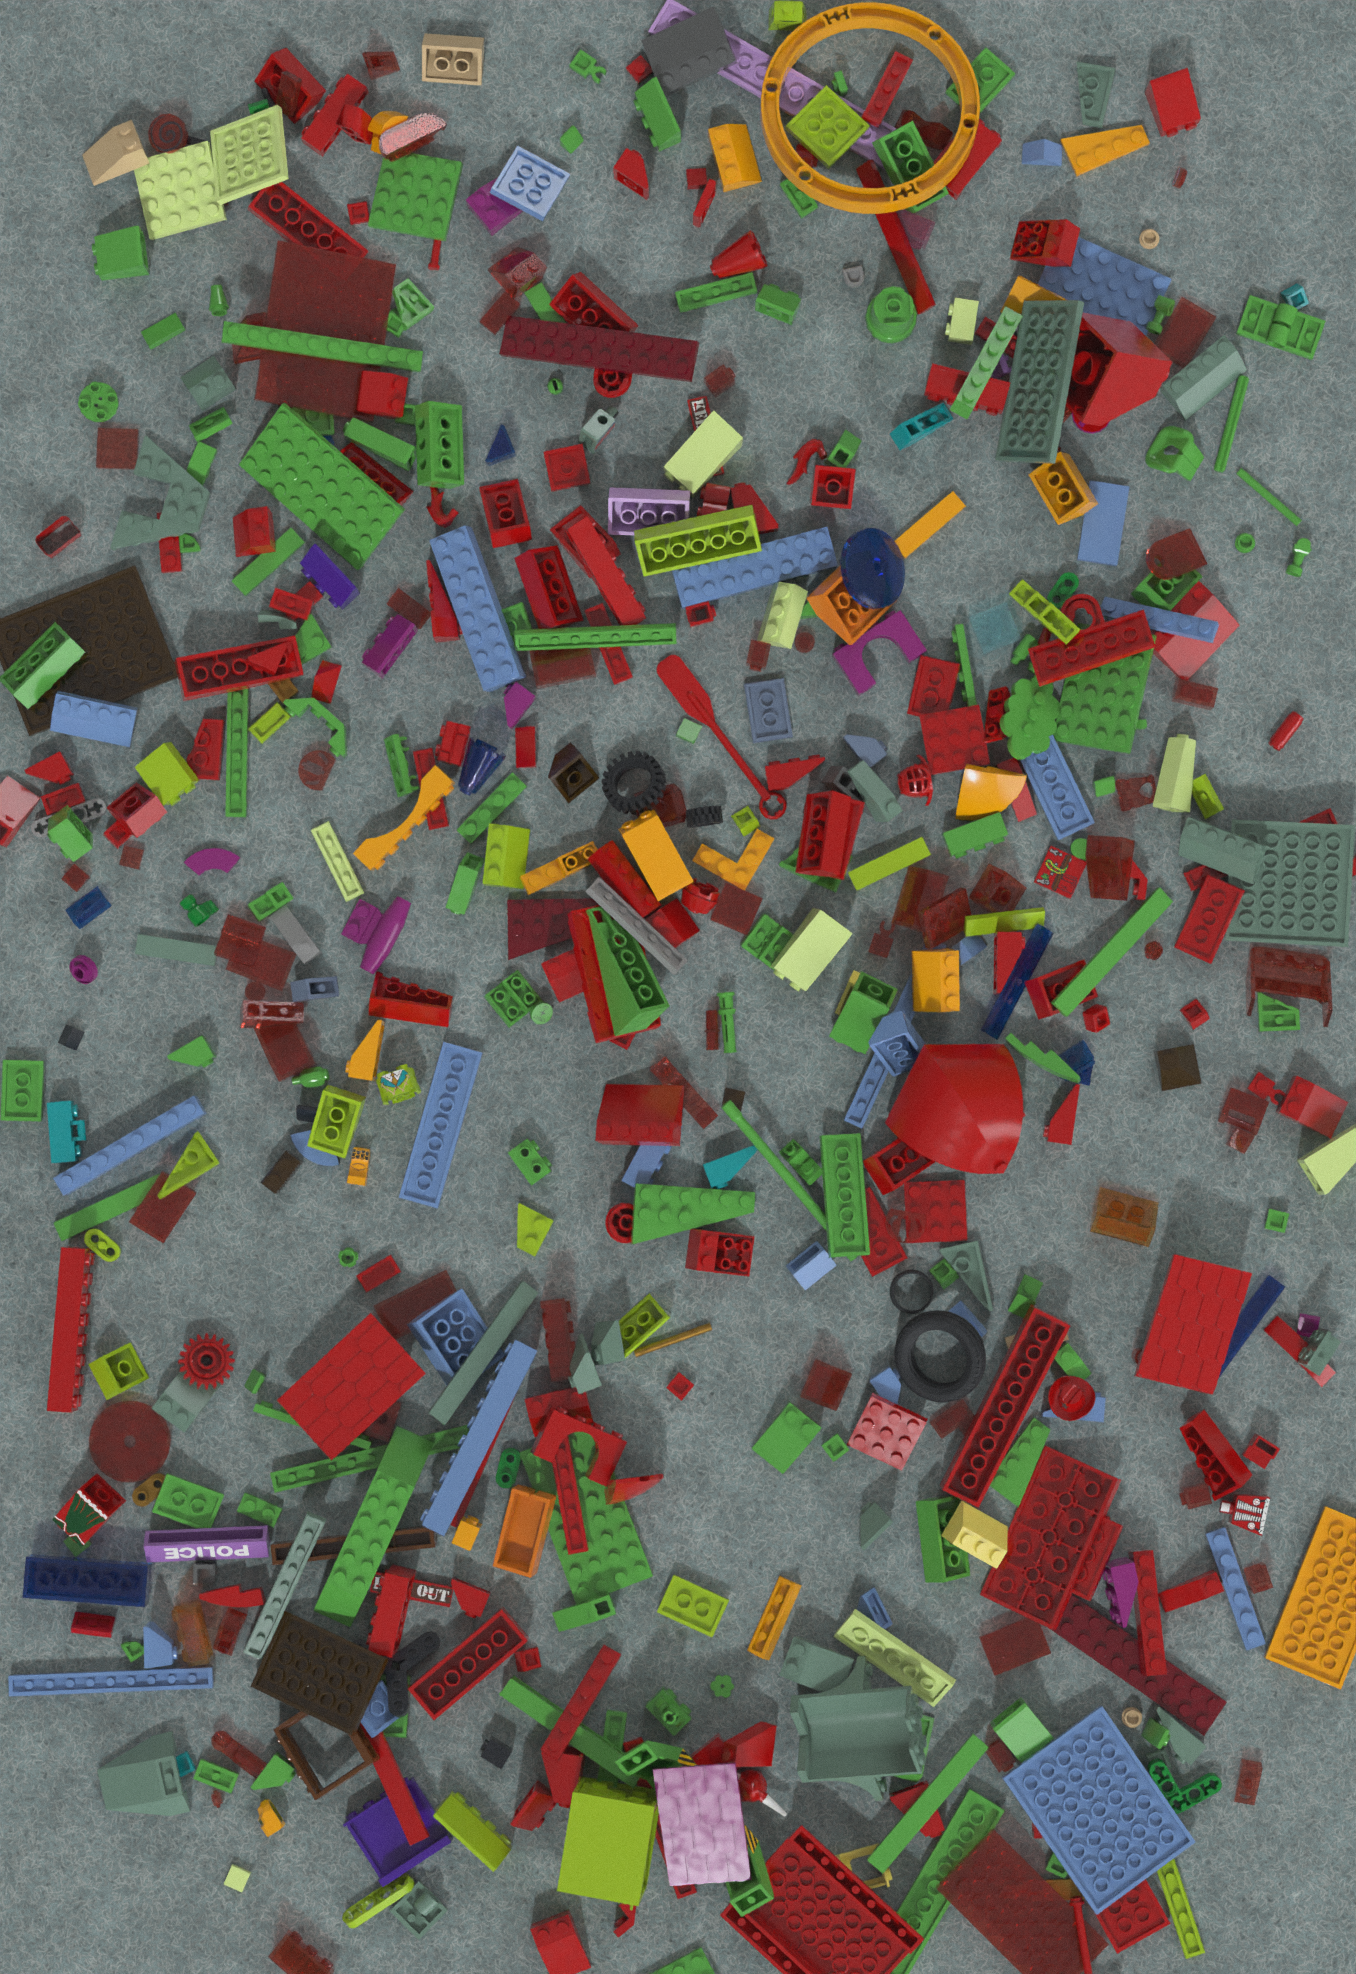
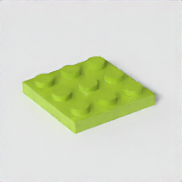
M826 85L785 126V129L829 169L869 129L870 125Z

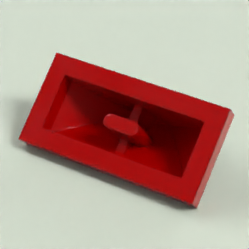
M322 660L314 677L311 698L331 704L342 665Z

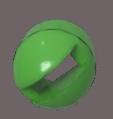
M552 378L547 384L548 391L553 395L560 394L563 391V382L558 378ZM553 381H556L559 390L555 391Z

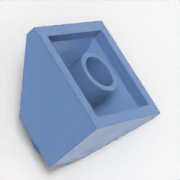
M154 1622L147 1623L143 1627L144 1668L172 1665L175 1659H178V1647H174V1641Z

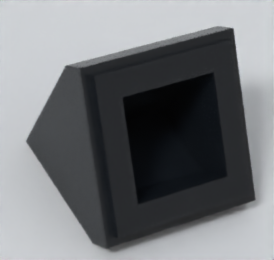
M66 1024L58 1043L77 1051L85 1032Z

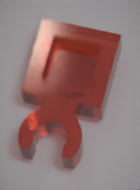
M882 921L879 926L881 933H874L868 952L887 959L894 940L889 938V934L895 930V925L892 924L890 930H885L883 927L885 921Z

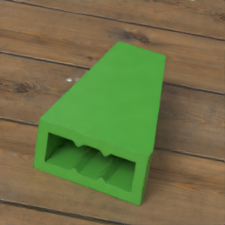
M354 417L351 422L347 421L343 428L345 439L409 472L417 457L415 446Z

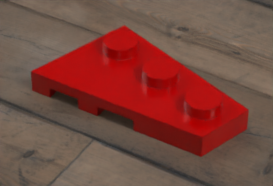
M202 720L192 751L186 759L187 764L199 780L220 781L224 720Z

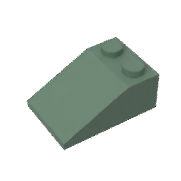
M179 1372L151 1409L185 1433L221 1386L219 1382H216V1389L211 1384H209L208 1390H205L204 1384H201V1387L197 1389V1382L190 1386L191 1378L184 1380L183 1376L186 1372Z
M796 1636L793 1637L779 1676L815 1690L826 1692L837 1687L848 1678L855 1659Z

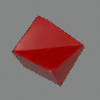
M1095 1004L1082 1012L1085 1027L1088 1031L1097 1033L1110 1025L1106 1006Z

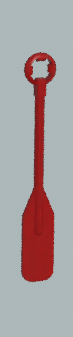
M670 655L662 660L656 668L658 676L689 716L710 727L761 796L759 802L761 814L770 820L782 817L787 809L785 798L777 792L768 793L715 722L708 694L682 659L677 655ZM771 796H777L779 804H783L782 811L778 810L775 812V816L768 815L769 811L766 807L763 808L762 805L763 801H768Z

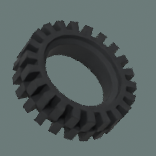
M630 751L627 752L628 757H625L624 754L619 755L621 758L619 762L616 758L613 759L614 766L608 764L607 769L609 772L604 771L603 776L605 779H602L601 783L603 784L602 790L605 793L604 795L613 808L619 812L622 810L627 815L629 811L632 815H636V810H639L641 814L645 812L644 807H647L648 810L652 809L650 803L653 802L655 805L659 803L657 797H663L664 794L661 790H666L664 783L667 782L664 771L652 755L649 756L646 752L642 755L640 751H636L634 755ZM636 768L647 770L651 775V780L645 792L631 798L624 797L618 793L617 785L624 773Z

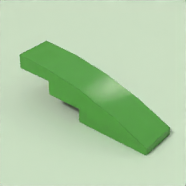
M1012 1033L1005 1038L1006 1042L1013 1049L1038 1067L1075 1083L1081 1081L1080 1076L1052 1049L1045 1055L1032 1041L1024 1046Z

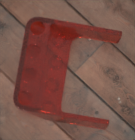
M1253 947L1250 950L1246 975V1016L1251 1017L1255 1003V992H1266L1318 1001L1322 1005L1323 1027H1328L1333 1011L1331 968L1328 958L1316 954L1267 947Z

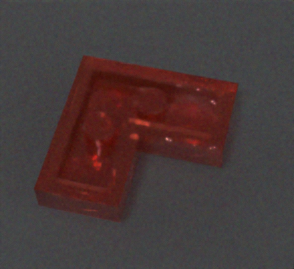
M961 1399L930 1421V1424L941 1439L957 1428L965 1436L975 1415L965 1401Z

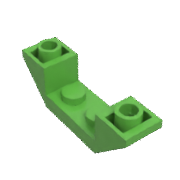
M315 698L284 700L283 703L287 706L284 710L292 717L297 715L300 718L311 706L312 709L310 711L318 719L322 716L327 721L325 725L333 732L338 730L328 741V744L331 746L329 750L337 757L341 755L345 758L347 756L346 727Z

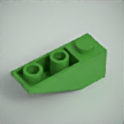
M608 1592L552 1612L558 1631L561 1632L615 1615L616 1608L611 1594Z

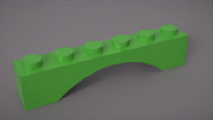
M1005 306L950 411L965 419L969 418L1023 315Z

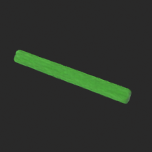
M1240 375L1236 383L1214 470L1223 473L1227 465L1249 378Z

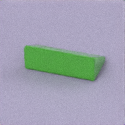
M174 313L141 333L152 350L186 330L177 314Z

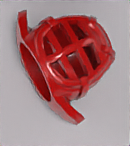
M919 754L916 757L921 763H915L898 773L897 785L900 793L904 796L912 798L927 797L925 806H929L933 795L932 779L928 763Z

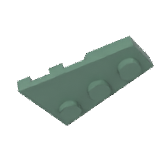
M1076 61L1082 123L1086 126L1102 128L1116 69Z

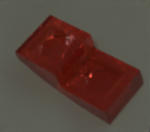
M399 588L386 603L399 615L415 624L418 629H421L431 616L430 611Z

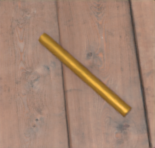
M709 1322L634 1350L635 1356L639 1357L711 1331L712 1327Z

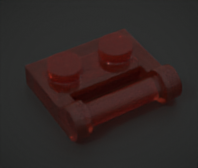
M1230 1087L1218 1122L1223 1124L1224 1122L1250 1131V1134L1256 1136L1269 1101ZM1231 1109L1255 1118V1121L1251 1124L1228 1115V1112Z

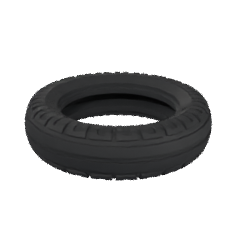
M942 1310L921 1313L904 1325L896 1340L894 1357L897 1371L905 1385L915 1394L933 1402L959 1400L970 1394L983 1377L986 1367V1351L981 1336L971 1323L955 1313ZM931 1330H941L953 1335L961 1343L966 1354V1368L959 1379L942 1383L934 1381L922 1373L914 1356L915 1344L921 1334Z

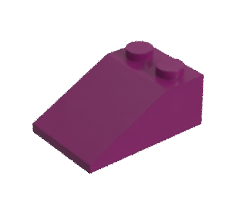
M497 178L479 188L466 199L468 208L491 236L523 212L521 209L490 193Z

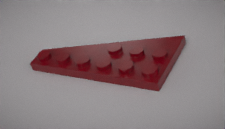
M593 898L507 900L508 960L571 939L567 914L573 910L599 904Z

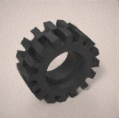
M704 806L685 811L688 828L723 823L721 806Z

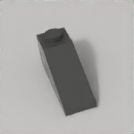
M831 766L821 783L831 791L833 790L850 796L851 799L864 802L847 772L848 769L844 766ZM865 804L863 812L873 817Z

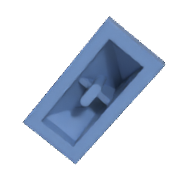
M875 1587L859 1597L857 1608L859 1612L883 1629L893 1624Z

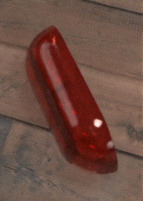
M418 114L381 134L379 139L380 153L383 158L389 159L390 162L396 161L430 144L435 140L432 136L439 130L444 131L447 124L435 114Z

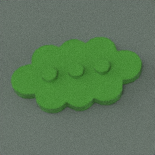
M1036 675L1032 676L1029 680L1020 679L1013 683L1011 687L1012 696L1007 698L1004 703L1006 713L1000 718V728L1009 737L1007 743L1008 751L1018 760L1025 759L1032 752L1040 754L1049 748V736L1056 732L1055 719L1061 714L1060 703L1052 696L1053 683L1040 687Z

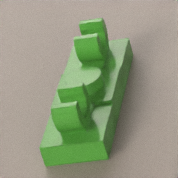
M394 734L385 738L384 743L397 797H403L419 789V787H413L410 784V781L416 779V776L408 775V761L405 759L404 752L408 751L409 747L403 748L401 746V742L407 740L405 736L399 738V734Z

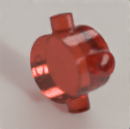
M215 1790L213 1791L214 1794H211L213 1805L220 1808L223 1800L220 1792Z

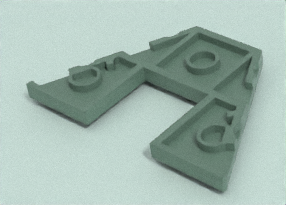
M145 436L133 473L136 476L169 483L170 487L160 519L121 511L110 547L113 551L131 545L137 546L144 542L159 541L170 536L177 537L184 533L198 532L209 501L210 492L150 438Z

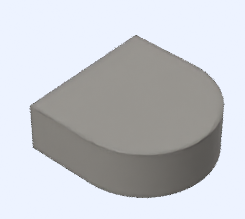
M862 265L842 269L847 286L858 288L863 284L864 272Z

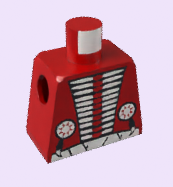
M1234 1494L1233 1502L1221 1500L1219 1512L1230 1514L1228 1522L1262 1536L1270 1497L1266 1495Z

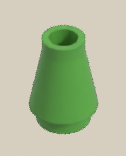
M213 285L210 287L209 310L213 316H224L227 314L229 306L223 292L222 285Z

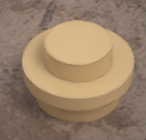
M1153 229L1144 230L1139 237L1140 245L1145 249L1155 248L1159 243L1158 233Z
M1128 1707L1122 1712V1722L1127 1727L1135 1728L1140 1725L1142 1714L1137 1708Z

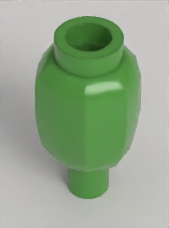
M322 1067L305 1069L299 1076L292 1077V1084H302L304 1087L321 1086L325 1081L329 1080L328 1069H323Z

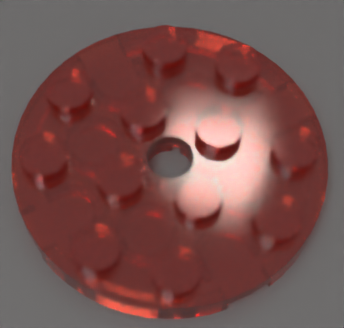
M133 1400L115 1403L102 1411L93 1423L89 1436L90 1453L97 1467L108 1477L121 1482H138L155 1474L167 1460L171 1447L169 1426L164 1417L151 1409L152 1406ZM127 1436L135 1438L136 1442L133 1447L125 1445V1438Z

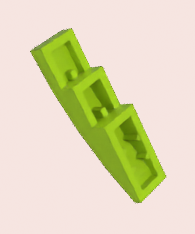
M1023 579L1009 593L1018 604L1066 645L1080 631L1070 619Z

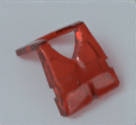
M1152 774L1141 778L1119 779L1115 781L1116 791L1120 796L1118 800L1122 812L1153 803L1156 786ZM1145 783H1150L1152 786L1153 794L1150 798L1139 793L1140 788Z

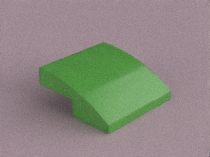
M763 913L740 946L770 967L793 934Z

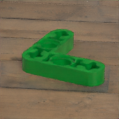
M1161 1759L1151 1760L1147 1767L1151 1778L1176 1814L1182 1813L1214 1795L1222 1787V1782L1215 1773H1207L1179 1789L1170 1771ZM1156 1765L1160 1767V1771L1163 1774L1161 1778L1155 1771L1154 1767ZM1212 1779L1213 1781H1215L1214 1787H1211L1209 1785V1780ZM1166 1781L1172 1783V1787L1168 1791L1162 1790V1784ZM1201 1784L1204 1786L1206 1792H1204L1203 1789L1200 1787ZM1191 1789H1199L1197 1797H1189ZM1183 1794H1184L1185 1797L1187 1798L1188 1802H1185V1800H1184V1798H1183V1796H1182ZM1176 1799L1180 1805L1178 1807H1176L1173 1802Z

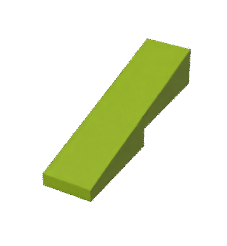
M920 837L848 872L856 891H859L930 856L931 853L923 837Z

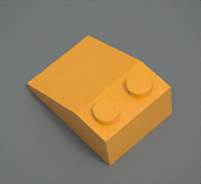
M376 1021L351 1056V1061L347 1060L345 1072L348 1073V1077L376 1081L385 1021Z

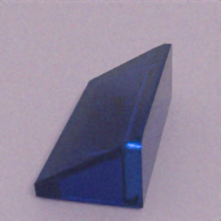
M97 886L65 911L72 922L81 929L112 905Z

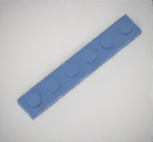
M1104 597L1101 605L1104 619L1114 620L1144 609L1150 629L1213 643L1219 627L1217 621Z
M1222 1527L1205 1533L1245 1650L1266 1644L1226 1528Z

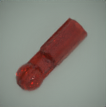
M217 1731L212 1736L211 1744L214 1749L221 1751L257 1779L267 1765L265 1761L238 1743L225 1731Z

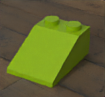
M327 1085L321 1095L307 1146L346 1158L366 1097Z

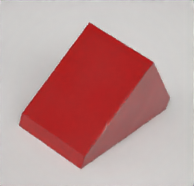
M286 643L247 657V664L275 675L286 649Z

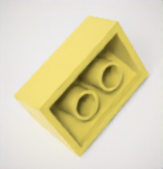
M961 1501L941 1536L953 1545L997 1569L1007 1552L1008 1527L966 1502Z

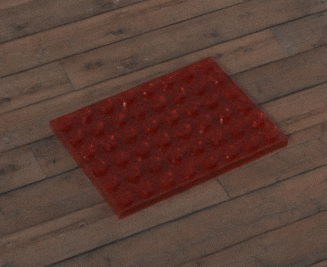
M277 241L265 327L385 345L396 264ZM261 349L254 400L277 405L286 403L289 407L350 419L354 417L358 420L372 423L374 415L356 411L361 372H381V367Z

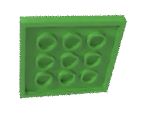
M390 149L389 156H383L368 226L380 230L446 241L463 163Z

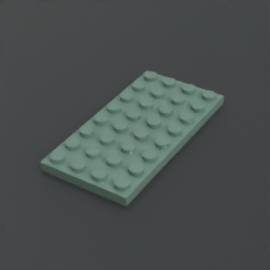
M1024 301L1021 314L1023 317L1019 325L1009 380L1010 387L1006 398L995 460L1055 464L1083 314V301Z

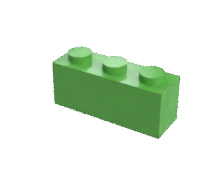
M998 812L944 832L942 837L950 857L955 856L958 859L966 856V851L974 849L977 852L985 849V844L993 842L995 845L1005 841L1004 837L1008 835L1002 816Z

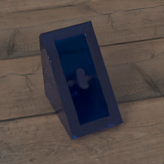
M504 425L500 426L485 460L488 466L516 456Z

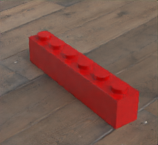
M584 514L577 516L563 525L562 528L619 626L637 625L646 619L644 606L640 601H636L634 597L636 593L632 586L626 584L624 580L626 578L625 573L620 567L617 568L615 565L616 558L604 546L606 541L600 533L596 532V523L592 517Z
M1153 1550L1128 1552L1129 1559L1135 1564L1138 1578V1586L1134 1597V1609L1142 1676L1167 1674L1154 1553Z

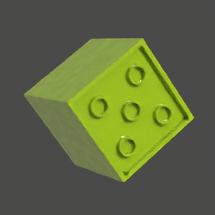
M582 1776L572 1794L557 1891L629 1904L630 1910H633V1905L639 1906L647 1889L659 1816L656 1791L654 1789L635 1786L633 1789L628 1784L617 1783L616 1788L613 1787V1782L604 1780L597 1782L596 1778Z

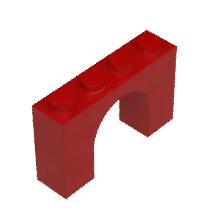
M557 1406L556 1409L550 1407L530 1452L552 1463L562 1440L567 1435L574 1432H585L591 1435L595 1442V1454L585 1476L607 1487V1480H610L627 1444V1441L622 1438L623 1434L614 1430L611 1433L604 1430L605 1426L596 1422L593 1425L586 1422L587 1419L581 1415L576 1414L573 1417L568 1414L569 1411L560 1406Z

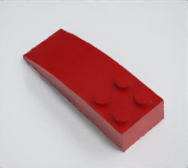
M283 182L261 189L247 208L248 211L290 244L344 283L368 253L366 248Z
M295 635L175 659L183 701L248 689L304 675ZM286 643V649L275 675L247 664V657Z

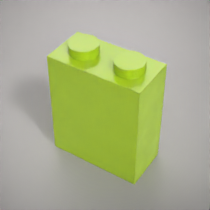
M172 742L163 743L135 766L137 772L163 806H173L181 800L180 796L184 793H190L196 788L195 784L200 781Z

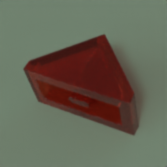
M394 51L362 53L371 81L400 70Z

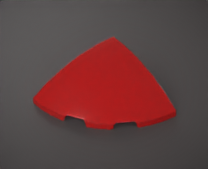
M664 1474L607 1480L608 1488L604 1489L606 1505L620 1503L646 1492L664 1478Z

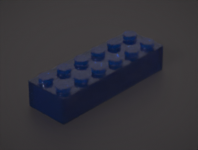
M30 1554L26 1556L22 1598L146 1607L149 1603L152 1563Z

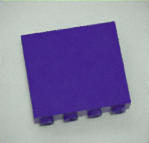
M405 1777L404 1780L430 1835L428 1838L411 1846L409 1845L386 1791L379 1794L381 1798L375 1802L373 1799L366 1802L362 1806L363 1810L358 1813L354 1810L345 1817L346 1821L343 1823V1826H347L377 1873L378 1881L382 1887L450 1844L453 1839L448 1830L433 1817L435 1810L414 1777L410 1779Z

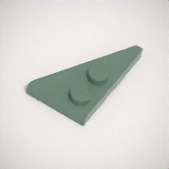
M978 1241L939 1249L940 1253L985 1309L993 1311Z

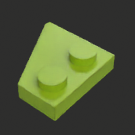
M519 1203L517 1248L535 1257L554 1220Z

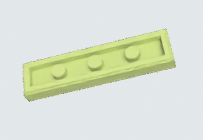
M325 822L311 829L345 901L348 902L364 894L330 822Z

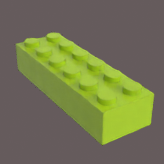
M753 505L634 530V540L643 576L762 551Z

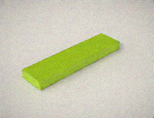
M1043 907L965 916L964 934L968 937L996 932L1044 928L1045 910Z

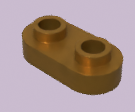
M156 1473L138 1486L132 1494L133 1502L138 1506L144 1507L154 1501L161 1488L155 1486V1481L159 1480L163 1483L166 1475ZM140 1493L145 1494V1500L139 1498Z

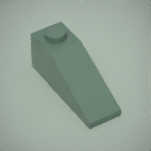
M861 760L847 771L876 822H889L903 811L893 793L864 760Z
M1156 1704L1154 1708L1161 1724L1170 1731L1169 1742L1176 1753L1174 1757L1182 1764L1187 1762L1192 1765L1206 1748V1745Z

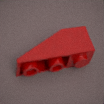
M820 754L808 756V760L800 761V758L788 759V763L780 764V761L769 762V766H765L768 792L789 789L824 763L825 757L820 758Z

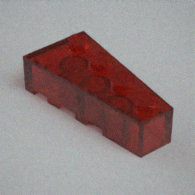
M566 1297L541 1300L540 1306L543 1308L542 1320L546 1331L545 1341L548 1349L551 1382L567 1380L571 1376L569 1367L576 1346V1342L571 1341L570 1334L574 1333L573 1321L568 1319V1313H571L570 1301H566Z

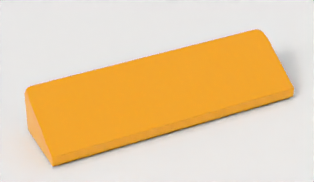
M779 1576L747 1651L762 1659L770 1660L802 1585Z

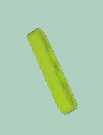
M407 1873L402 1874L389 1884L379 1887L349 1907L343 1913L342 1920L349 1928L358 1927L409 1893L414 1887V1880ZM391 1891L390 1895L383 1899L384 1894ZM374 1902L373 1906L369 1910H366V1907L370 1903Z

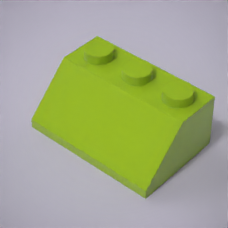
M489 823L483 885L524 889L519 877L526 874L530 829Z

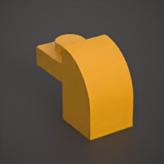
M382 111L376 114L368 127V131L373 132L371 151L389 156L392 136H405L408 116L396 111Z

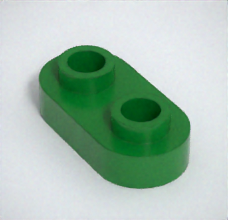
M1071 572L1062 574L1049 592L1047 601L1052 603L1057 609H1061L1064 602L1077 589L1079 585L1078 577ZM1066 580L1071 581L1072 585L1070 587L1065 586L1064 582ZM1053 597H1059L1060 602L1055 603L1053 601Z
M515 1448L505 1449L500 1457L496 1482L502 1488L512 1487L517 1478L521 1456ZM508 1455L514 1456L513 1462L507 1460ZM503 1475H508L510 1480L504 1482L502 1480Z

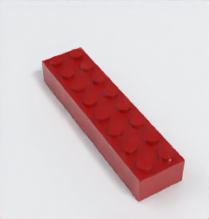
M61 1247L47 1411L72 1413L82 1406L83 1396L79 1395L80 1386L83 1387L84 1374H81L82 1366H85L86 1354H83V1347L87 1346L88 1334H85V1326L89 1325L90 1319L89 1313L86 1312L87 1305L91 1304V1293H88L89 1285H92L93 1273H90V1266L94 1265L95 1253H92L90 1248Z

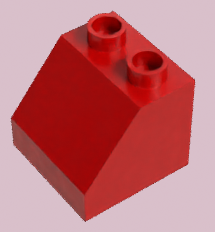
M1083 312L1066 407L1082 423L1102 426L1154 398L1161 384L1168 378L1173 362L1131 321Z

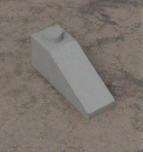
M286 904L270 916L304 964H308L322 953Z

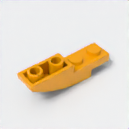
M593 841L520 876L519 878L527 894L530 895L543 888H547L591 865L588 858L597 851V848Z

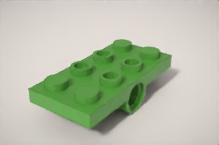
M1250 295L1236 334L1312 360L1326 321L1298 312V309L1294 306L1284 303L1275 304Z

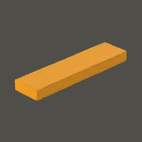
M952 491L898 537L892 545L906 559L962 511L966 505Z

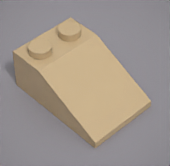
M132 120L113 127L82 155L94 186L150 164Z

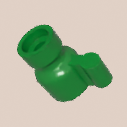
M192 894L185 897L179 903L184 910L188 911L187 917L195 927L200 926L219 910L212 900L197 904Z

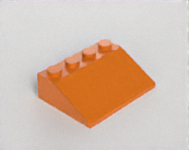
M868 550L851 554L807 597L816 615L849 645H853L897 601Z

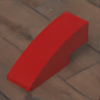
M241 1583L199 1594V1599L228 1607H253L264 1605L266 1602L263 1587L242 1591Z

